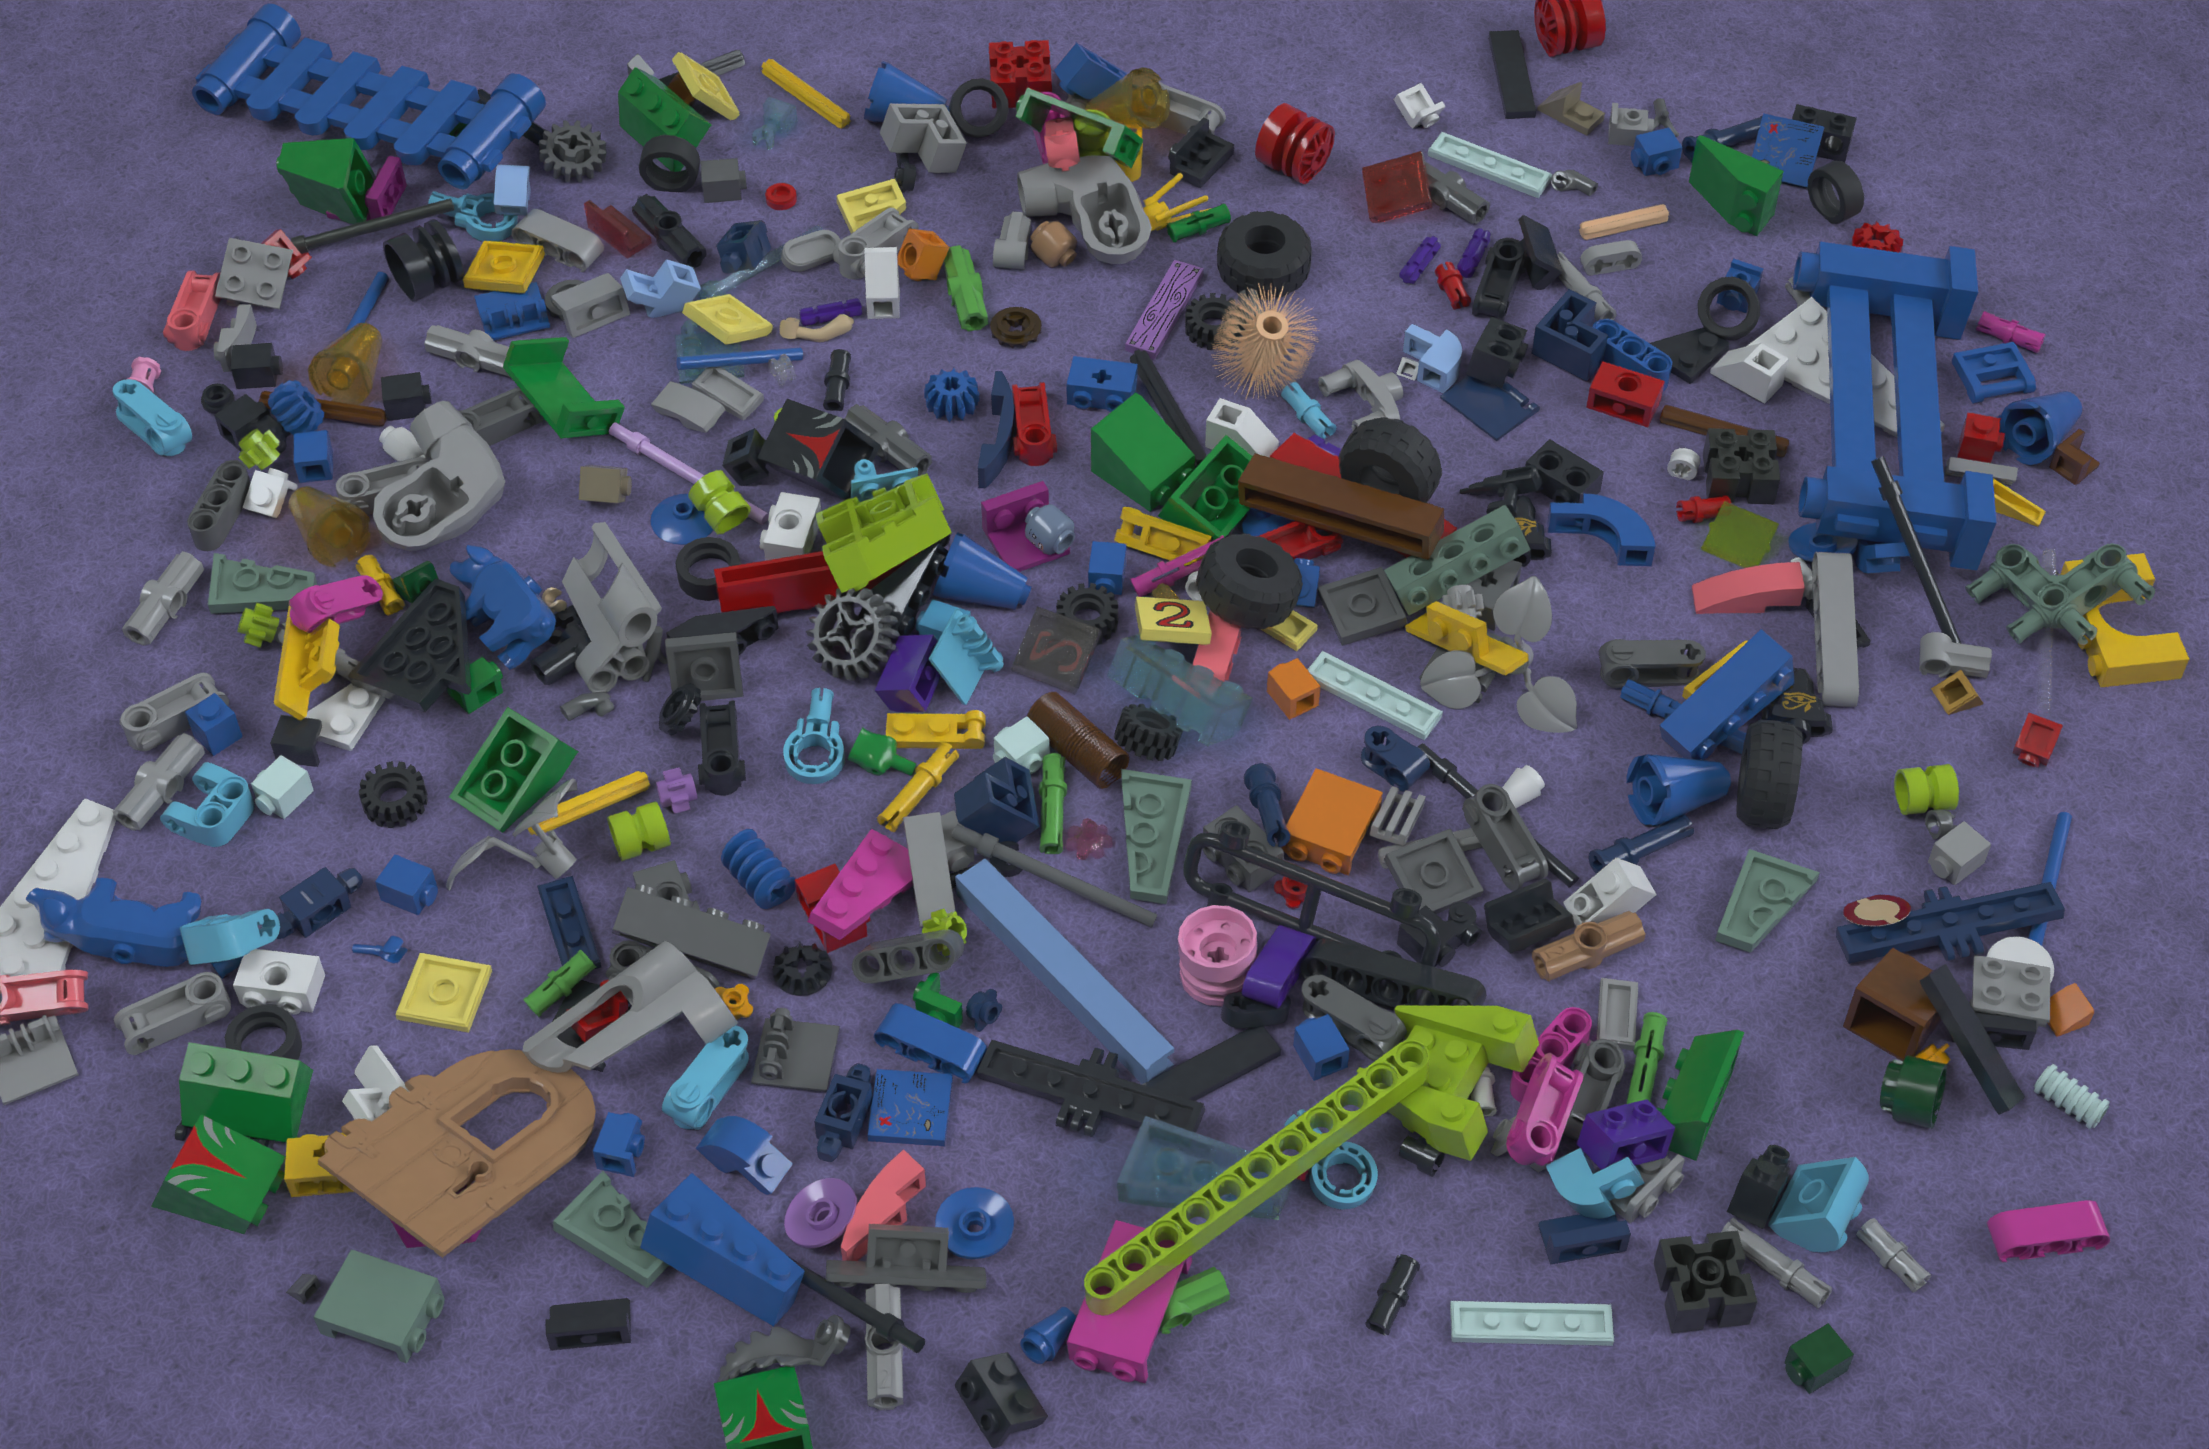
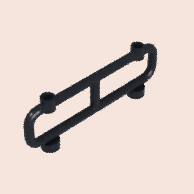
M1238 821L1224 822L1221 825L1220 834L1211 832L1199 833L1191 839L1187 847L1183 875L1193 891L1208 898L1207 907L1212 905L1230 906L1276 926L1283 925L1316 937V942L1323 938L1332 939L1402 958L1395 951L1385 950L1381 952L1314 925L1319 899L1323 891L1420 930L1425 935L1426 944L1419 963L1432 967L1435 966L1441 946V935L1437 926L1430 919L1419 914L1422 897L1416 891L1408 888L1396 889L1392 894L1391 902H1388L1247 846L1250 829L1247 825ZM1204 847H1212L1308 885L1300 918L1236 894L1225 883L1211 884L1203 880L1198 874L1202 849Z

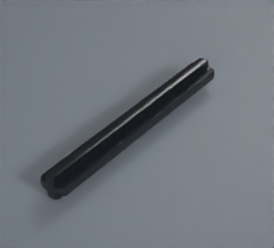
M1139 349L1135 350L1134 354L1130 357V362L1138 364V376L1165 423L1195 454L1196 469L1207 456L1148 353Z

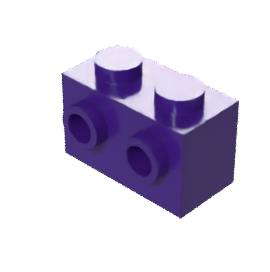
M934 635L898 637L895 644L896 649L892 651L875 689V692L889 710L895 712H924L927 710L941 677L929 660L938 643Z
M1646 1099L1586 1114L1577 1145L1601 1170L1627 1157L1636 1166L1665 1158L1675 1127Z

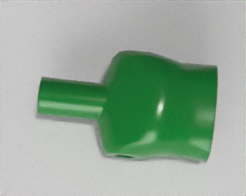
M863 727L847 759L858 764L868 773L877 776L883 775L890 767L911 776L917 764L897 755V742L894 738L875 734Z

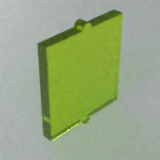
M1724 501L1715 521L1709 523L1710 531L1701 550L1743 568L1759 566L1765 553L1771 551L1770 543L1779 527V523Z

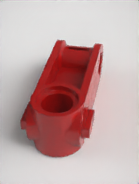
M1039 382L1038 386L1018 387L1017 384H1012L1017 435L1013 437L1014 455L1019 456V460L1029 466L1044 465L1050 459H1053V453H1057L1056 434H1051L1045 382Z
M1298 521L1259 535L1281 546L1293 559L1311 560L1321 555L1325 556L1340 550L1343 543V538L1339 533ZM1315 530H1324L1329 536H1321Z

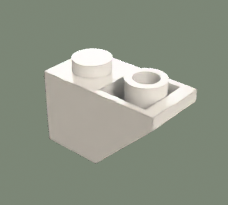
M897 247L865 248L868 319L900 318Z
M1760 343L1728 351L1711 368L1710 373L1765 404L1783 386L1789 358Z
M1219 398L1206 420L1205 447L1212 450L1225 435L1252 456L1256 453L1270 457L1279 446L1278 439L1248 407Z
M1615 858L1563 903L1566 909L1573 915V920L1577 927L1584 922L1600 923L1627 911L1635 913L1657 894L1640 866Z

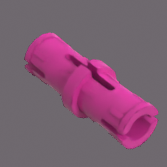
M1986 311L1983 312L1978 322L1979 325L1976 328L1977 331L2002 339V343L2015 342L2016 345L2034 353L2039 352L2046 336L2044 333L2019 325V321L2014 319L2008 321Z

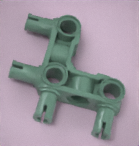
M2114 543L2100 547L2083 558V562L2065 575L2058 576L2050 575L2040 566L2038 558L2023 546L2008 544L1997 551L1996 560L1991 563L1988 572L1970 585L1965 586L1967 593L1972 598L1975 597L1974 601L1977 604H1980L1982 600L1999 589L2007 588L2029 609L2022 617L2006 626L2009 635L2018 644L2043 627L2046 629L2052 627L2066 629L2079 644L2085 645L2088 643V640L2083 635L2093 640L2097 634V628L2083 617L2084 614L2121 589L2138 605L2146 603L2141 597L2142 595L2150 601L2155 594L2154 587L2138 575L2137 567L2128 559L2125 549L2121 545Z

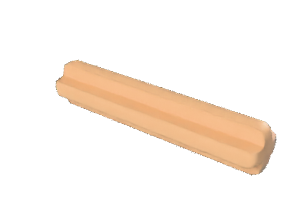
M1660 204L1584 221L1580 224L1579 232L1584 240L1660 224L1668 221L1669 211L1666 205Z

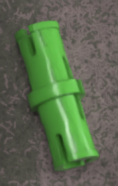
M579 950L576 955L556 972L554 970L547 974L549 978L523 1000L540 1017L542 1013L563 995L566 997L572 993L571 988L594 970L596 966L582 950Z

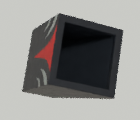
M786 399L763 444L758 459L778 472L845 501L851 499V480H855L854 467L856 463L863 459L873 462L881 445L846 419Z

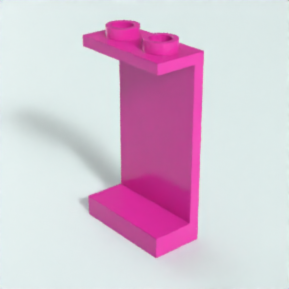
M1116 1220L1099 1263L1146 1228ZM1162 1240L1157 1245L1163 1248H1170L1176 1243L1171 1240ZM1192 1255L1112 1314L1101 1316L1089 1310L1085 1297L1067 1340L1069 1359L1085 1370L1093 1371L1097 1368L1112 1373L1114 1377L1125 1382L1135 1380L1146 1384L1148 1378V1356L1180 1273L1188 1274L1192 1264ZM1131 1263L1126 1266V1269L1139 1271L1144 1266L1139 1263ZM1100 1286L1094 1290L1099 1295H1106L1112 1291L1107 1286Z

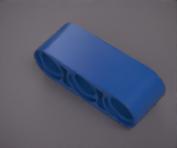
M1600 319L1593 324V328L1608 335L1604 362L1665 381L1663 391L1666 390L1672 368V360L1667 354L1611 319Z
M895 1003L891 1006L873 1036L880 1047L889 1046L896 1049L895 1053L914 1062L920 1060L929 1064L928 1068L942 1074H953L963 1079L961 1082L964 1084L970 1082L987 1051L985 1043L973 1034L900 1003Z

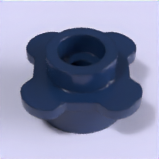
M994 989L975 993L967 1003L966 1015L969 1019L975 1021L974 1028L979 1032L988 1024L994 1023L1002 1011V1005L996 999L997 991Z

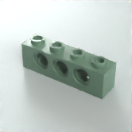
M1503 505L1440 539L1429 560L1411 555L1385 569L1384 572L1407 614L1411 615L1441 599L1443 595H1447L1449 588L1456 585L1469 584L1530 551V547L1519 524L1506 505Z

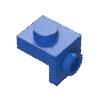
M1295 558L1294 562L1298 565L1303 583L1295 606L1315 608L1320 566H1314V561L1309 559Z

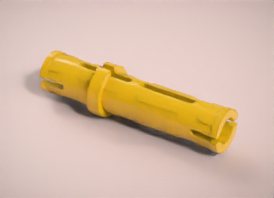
M942 742L926 762H922L915 769L916 774L886 809L878 815L877 821L880 825L887 821L888 823L885 828L894 833L903 822V817L909 815L932 787H937L942 782V775L959 758L956 749L951 754L948 753L952 749V745Z

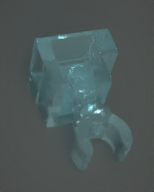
M768 97L763 104L765 125L753 131L752 139L753 145H757L760 140L766 139L767 150H770L775 144V135L786 138L796 127L798 120L795 105Z

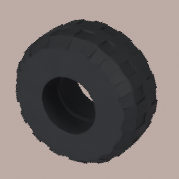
M1254 211L1247 215H1241L1223 229L1217 247V267L1223 282L1238 294L1245 290L1246 296L1249 298L1248 289L1252 288L1258 292L1259 299L1263 295L1265 300V292L1266 300H1268L1269 292V300H1271V292L1273 298L1274 294L1275 298H1278L1281 291V297L1287 296L1289 293L1300 288L1308 278L1312 260L1311 240L1304 228L1295 220L1290 219L1289 216L1277 214L1274 211Z
M1388 417L1374 418L1362 422L1347 438L1338 457L1342 479L1368 485L1393 494H1399L1424 503L1429 501L1438 487L1442 476V468L1439 454L1426 435L1424 436L1418 431L1419 429L1404 423L1402 420L1388 419Z
M1232 534L1213 542L1201 561L1196 578V586H1198L1201 599L1210 608L1211 612L1230 624L1246 629L1256 628L1257 630L1273 627L1284 622L1292 613L1303 585L1298 565L1295 564L1293 557L1289 553L1285 552L1278 544L1266 540V538L1251 536L1250 534Z
M1759 720L1748 726L1741 756L1736 816L1745 825L1765 829H1779L1788 825L1791 821L1797 798L1803 747L1802 733L1793 724L1773 720Z

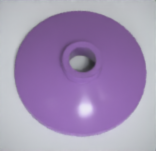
M837 1178L821 1179L803 1188L793 1198L785 1214L784 1226L788 1237L796 1245L804 1248L821 1247L837 1239L846 1231L847 1225L855 1213L857 1198L854 1190L848 1183Z

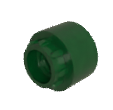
M1909 1055L1905 1057L1904 1061L1894 1059L1889 1062L1880 1092L1881 1108L1892 1112L1893 1120L1933 1129L1938 1113L1936 1115L1935 1113L1937 1110L1939 1112L1944 1095L1947 1064Z

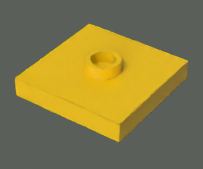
M484 240L463 278L465 288L525 294L545 256L544 247L541 245Z

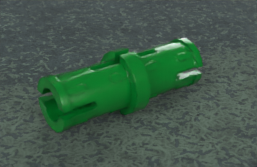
M1223 203L1220 206L1203 212L1196 210L1189 217L1167 223L1166 229L1174 243L1197 233L1200 236L1204 235L1208 229L1230 223L1231 215L1227 205Z

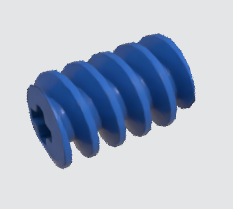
M753 829L740 831L724 847L721 855L723 866L730 870V874L738 880L740 886L746 889V893L754 899V902L760 908L769 909L791 898L796 890V878L790 877V871L786 867H782V862L777 857H774L772 850L765 847V842L762 839L757 838V833Z

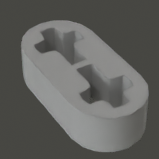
M1625 240L1589 247L1582 253L1580 259L1587 275L1592 276L1634 269L1640 265L1642 254L1634 241Z

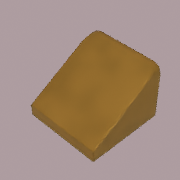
M1959 670L1931 688L1948 715L1984 704L1962 670Z

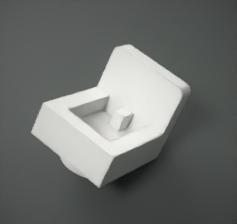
M1422 83L1397 94L1393 99L1408 125L1412 128L1423 125L1424 128L1432 126L1440 119L1438 115L1446 107L1442 101L1434 104Z
M269 468L268 473L255 470L243 508L277 518L287 490L295 491L297 484L287 480L289 474L272 468Z

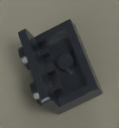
M1203 117L1195 126L1193 125L1189 128L1187 134L1178 143L1173 144L1168 154L1170 174L1176 176L1181 173L1183 175L1181 180L1201 188L1234 154V144L1209 133V120Z
M1546 878L1484 904L1489 934L1510 954L1522 951L1528 946L1544 939L1556 937L1561 932L1574 927L1573 915L1554 899L1552 883Z
M1008 1352L970 1360L955 1383V1388L992 1448L1002 1446L1010 1433L1036 1428L1043 1424L1048 1417Z

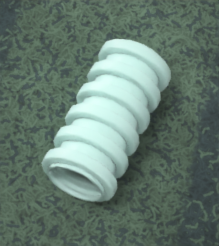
M2056 1065L2048 1066L2034 1085V1092L2038 1095L2041 1092L2045 1094L2044 1099L2047 1101L2054 1100L2057 1108L2063 1106L2066 1109V1114L2071 1115L2073 1113L2076 1115V1121H2085L2088 1129L2095 1128L2109 1109L2108 1105L2110 1102L2106 1099L2103 1101L2098 1099L2099 1094L2096 1092L2089 1093V1088L2086 1085L2082 1087L2077 1085V1079H2068V1073L2065 1071L2059 1073Z

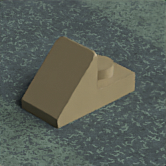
M1582 82L1554 91L1537 107L1538 111L1586 136L1604 120L1605 116L1604 112L1580 100Z

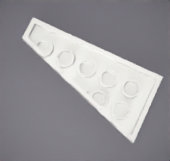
M1811 297L1748 346L1762 343L1788 357L1789 361L1784 380L1791 383L1792 386L1830 404L1827 311ZM1871 354L1874 425L1897 437L1894 375ZM1940 420L1941 432H1943L1945 424Z
M84 799L0 906V975L12 977L66 969L65 964L73 944L67 941H45L44 929L40 923L38 910L33 904L26 901V897L35 888L62 891L77 900L89 894L93 883L96 881L103 853L106 852L116 823L113 809Z

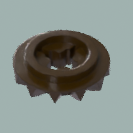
M1009 307L994 315L990 328L992 338H997L1000 345L1008 343L1013 349L1016 344H1021L1026 348L1029 341L1036 342L1038 334H1041L1042 324L1039 316L1032 310L1024 307ZM1022 325V331L1016 329L1010 332V326L1016 328Z

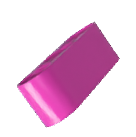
M1577 1007L1566 1008L1538 1037L1539 1046L1523 1073L1515 1070L1512 1072L1510 1092L1515 1100L1522 1102L1529 1084L1523 1080L1531 1079L1536 1065L1547 1053L1555 1055L1556 1061L1567 1068L1570 1067L1579 1045L1582 1042L1586 1044L1589 1040L1592 1019L1585 1010ZM1568 1030H1574V1031H1576V1032H1578V1033H1572V1032H1569Z
M2091 1200L2005 1211L1994 1215L1987 1221L1989 1232L2001 1262H2007L2006 1258L2019 1257L2020 1260L2045 1257L2044 1253L2057 1252L2058 1255L2083 1252L2082 1248L2094 1246L2098 1250L2110 1242V1236L2098 1204Z

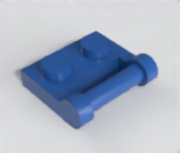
M2015 342L1953 354L1951 362L1962 380L1972 404L1983 402L1984 398L2020 391L2027 394L2036 390L2035 378ZM2014 375L2017 377L2014 380L1981 385L1980 383Z

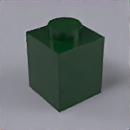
M1827 1323L1789 1347L1784 1361L1785 1370L1795 1385H1802L1811 1394L1847 1372L1854 1353L1831 1325Z

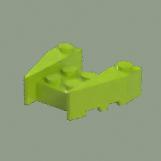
M928 473L905 480L904 484L889 491H886L885 487L875 490L872 493L873 498L859 502L858 498L854 497L815 514L817 525L827 543L822 546L824 558L841 593L852 588L855 591L861 590L868 585V581L952 533L942 512L944 507Z
M1397 1005L1394 1011L1396 1016L1406 1026V1040L1414 1039L1422 1042L1429 1050L1430 1057L1428 1076L1423 1085L1390 1108L1388 1112L1399 1119L1402 1125L1413 1133L1415 1131L1424 1137L1427 1144H1430L1436 1150L1472 1161L1488 1133V1128L1480 1103L1468 1100V1097L1488 1063L1523 1073L1539 1046L1531 1015L1500 1006ZM1407 1061L1403 1063L1408 1067H1416L1419 1065L1416 1062ZM1359 1067V1068L1357 1069V1071H1356L1357 1074L1360 1073V1072H1361L1362 1070H1364L1365 1068ZM1377 1083L1373 1085L1378 1089H1386L1389 1087L1387 1084Z

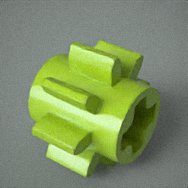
M255 429L239 442L238 445L243 451L239 453L240 456L238 458L248 469L256 464L260 470H263L279 457L280 453L275 448L279 446L278 443L280 441L270 430L262 434L258 429Z
M257 602L254 610L245 607L237 629L238 633L245 634L244 643L261 648L263 640L272 643L279 624V618L271 616L273 607Z
M943 908L931 912V919L922 922L924 926L922 933L953 930L962 937L964 944L967 942L965 940L967 935L966 924L957 915L956 911L946 913ZM937 943L938 952H942L944 957L950 955V950L946 945Z

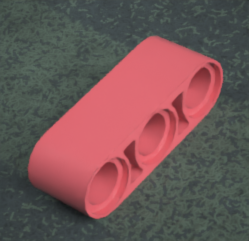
M1210 611L1208 619L1212 633L1211 641L1208 645H1198L1191 668L1189 684L1195 687L1225 692L1224 682L1229 680L1234 664L1232 663L1233 654H1237L1242 638L1240 637L1241 627L1224 621L1223 618L1218 615L1216 616Z

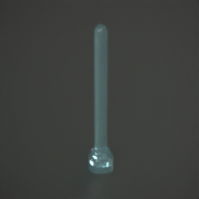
M816 225L797 237L824 229ZM785 244L766 254L752 271L749 269L740 270L721 281L708 280L700 285L701 289L698 292L700 300L726 295V292L781 261V253Z

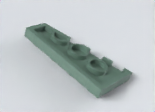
M1121 769L1130 899L1167 904L1192 780Z

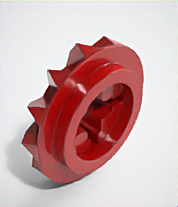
M1877 221L1873 225L1864 222L1861 228L1855 229L1852 237V246L1901 253L1904 239L1900 238L1899 230H1891L1890 224L1882 226Z

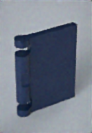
M1469 375L1440 396L1443 401L1495 441L1502 438L1540 410V406L1534 402L1527 409H1524L1523 406L1528 404L1529 398L1508 382H1505L1503 387L1500 388Z

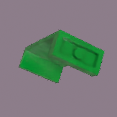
M1027 88L1025 94L1019 98L1015 117L1033 130L1041 133L1050 110L1108 132L1109 136L1102 151L1118 163L1129 168L1133 167L1144 139L1127 126L1030 88Z
M567 337L511 341L503 369L561 439L609 434L611 425L613 423H620L625 409L620 400L594 401L562 362L569 344Z

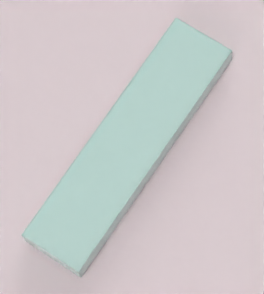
M1441 132L1428 150L1429 157L1536 198L1540 197L1552 177V174L1444 132Z
M1324 651L1319 654L1307 669L1321 686L1320 688L1423 740L1427 738L1442 718L1443 711Z
M1451 1301L1450 1304L1452 1342L1613 1346L1614 1342L1611 1305L1474 1301Z

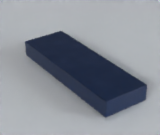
M573 876L538 885V892L561 965L566 964L579 950H582L596 966L595 969L601 968V962Z

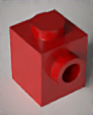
M1967 412L1960 435L1957 458L1991 463L1994 452H2001L2005 433L1999 432L2001 418Z

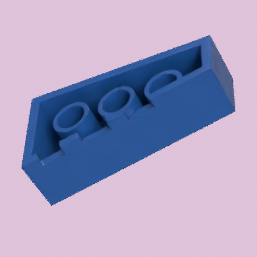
M1760 629L1659 725L1661 738L1683 758L1705 760L1714 752L1717 745L1794 684L1793 656Z
M693 1173L681 1182L650 1213L640 1246L641 1249L773 1327L794 1304L805 1272Z

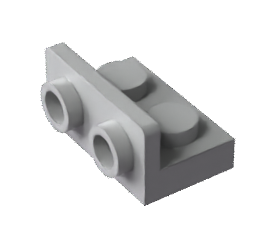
M1678 1154L1672 1160L1665 1157L1636 1165L1635 1167L1638 1169L1645 1184L1637 1187L1631 1195L1625 1198L1610 1200L1613 1210L1630 1224L1639 1215L1644 1218L1649 1216L1659 1202L1658 1197L1664 1191H1667L1669 1194L1672 1193L1682 1182L1684 1175L1681 1172L1685 1159Z

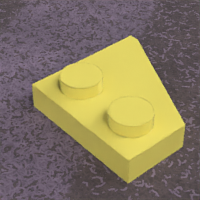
M895 179L837 195V205L851 234L890 207L899 211V215L906 210V201Z

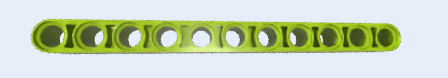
M1414 1039L1399 1043L1091 1268L1084 1279L1086 1304L1089 1310L1101 1316L1117 1311L1422 1086L1428 1076L1430 1057L1426 1045ZM1407 1061L1416 1062L1419 1065L1416 1067H1408L1403 1063ZM1377 1083L1387 1084L1389 1087L1386 1089H1378L1373 1085ZM1347 1105H1354L1360 1109L1356 1111H1348L1345 1110L1343 1107ZM1324 1127L1330 1131L1320 1134L1313 1131V1129ZM1287 1149H1293L1298 1151L1299 1154L1287 1156L1282 1152ZM1261 1171L1267 1173L1269 1176L1263 1179L1254 1178L1252 1174ZM1225 1194H1232L1238 1198L1227 1202L1223 1201L1220 1197ZM1194 1217H1202L1207 1220L1199 1225L1189 1222ZM1162 1240H1171L1176 1243L1170 1248H1163L1157 1245ZM1131 1263H1139L1144 1266L1139 1271L1126 1269V1266ZM1100 1286H1107L1112 1289L1106 1295H1099L1094 1292Z

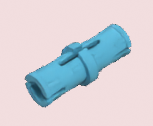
M1297 382L1290 383V386L1294 389L1293 391L1289 386L1283 389L1281 393L1282 398L1297 412V418L1301 423L1305 422L1322 439L1327 438L1324 432L1329 436L1335 433L1336 425L1321 411V405L1315 399L1311 400Z

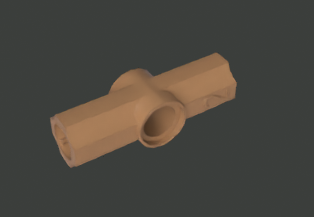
M1627 911L1600 923H1581L1575 929L1574 934L1533 950L1532 959L1535 970L1541 979L1550 981L1579 968H1595L1601 964L1603 958L1643 942L1646 934L1642 921L1636 912Z

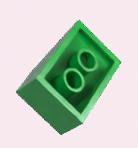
M1699 135L1696 140L1689 183L1728 224L1736 227L1741 232H1748L1758 236L1774 216L1784 171Z
M507 707L449 798L503 833L560 781L579 751Z

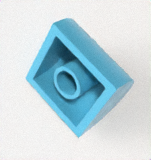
M1856 1157L1798 1165L1768 1226L1780 1237L1812 1252H1829L1840 1249L1847 1241L1845 1230L1850 1220L1857 1217L1862 1210V1204L1859 1201L1869 1182L1866 1168Z

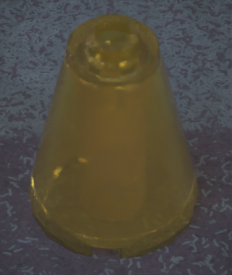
M1141 67L1132 70L1090 100L1086 105V110L1104 112L1109 116L1110 120L1123 124L1129 129H1154L1159 127L1168 118L1170 110L1169 94L1167 89L1162 90L1158 82L1162 79L1156 72L1150 68Z
M367 323L356 324L313 357L308 368V376L314 390L320 396L324 393L328 397L334 398L331 401L355 405L361 404L372 391L382 346V335L378 329Z
M310 486L301 487L291 495L289 499L290 512L310 554L319 563L335 567L334 563L346 557L348 562L364 552L371 538V533L369 532V523L371 524L370 518L360 507Z

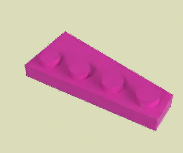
M871 829L812 910L807 922L841 940L868 920L871 913L878 908L883 909L891 902L893 897L900 892H906L913 886L908 849Z

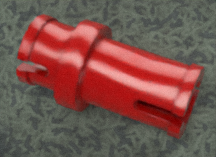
M1445 262L1448 270H1445L1441 263L1435 269L1440 289L1442 291L1445 290L1453 310L1461 308L1458 301H1461L1463 307H1468L1471 303V298L1462 284L1463 277L1460 271L1455 269L1452 262Z
M1693 496L1686 501L1679 500L1676 505L1677 508H1682V510L1676 511L1680 522L1692 520L1693 523H1700L1706 518L1730 517L1732 512L1731 509H1725V507H1732L1728 496L1701 499L1700 496Z

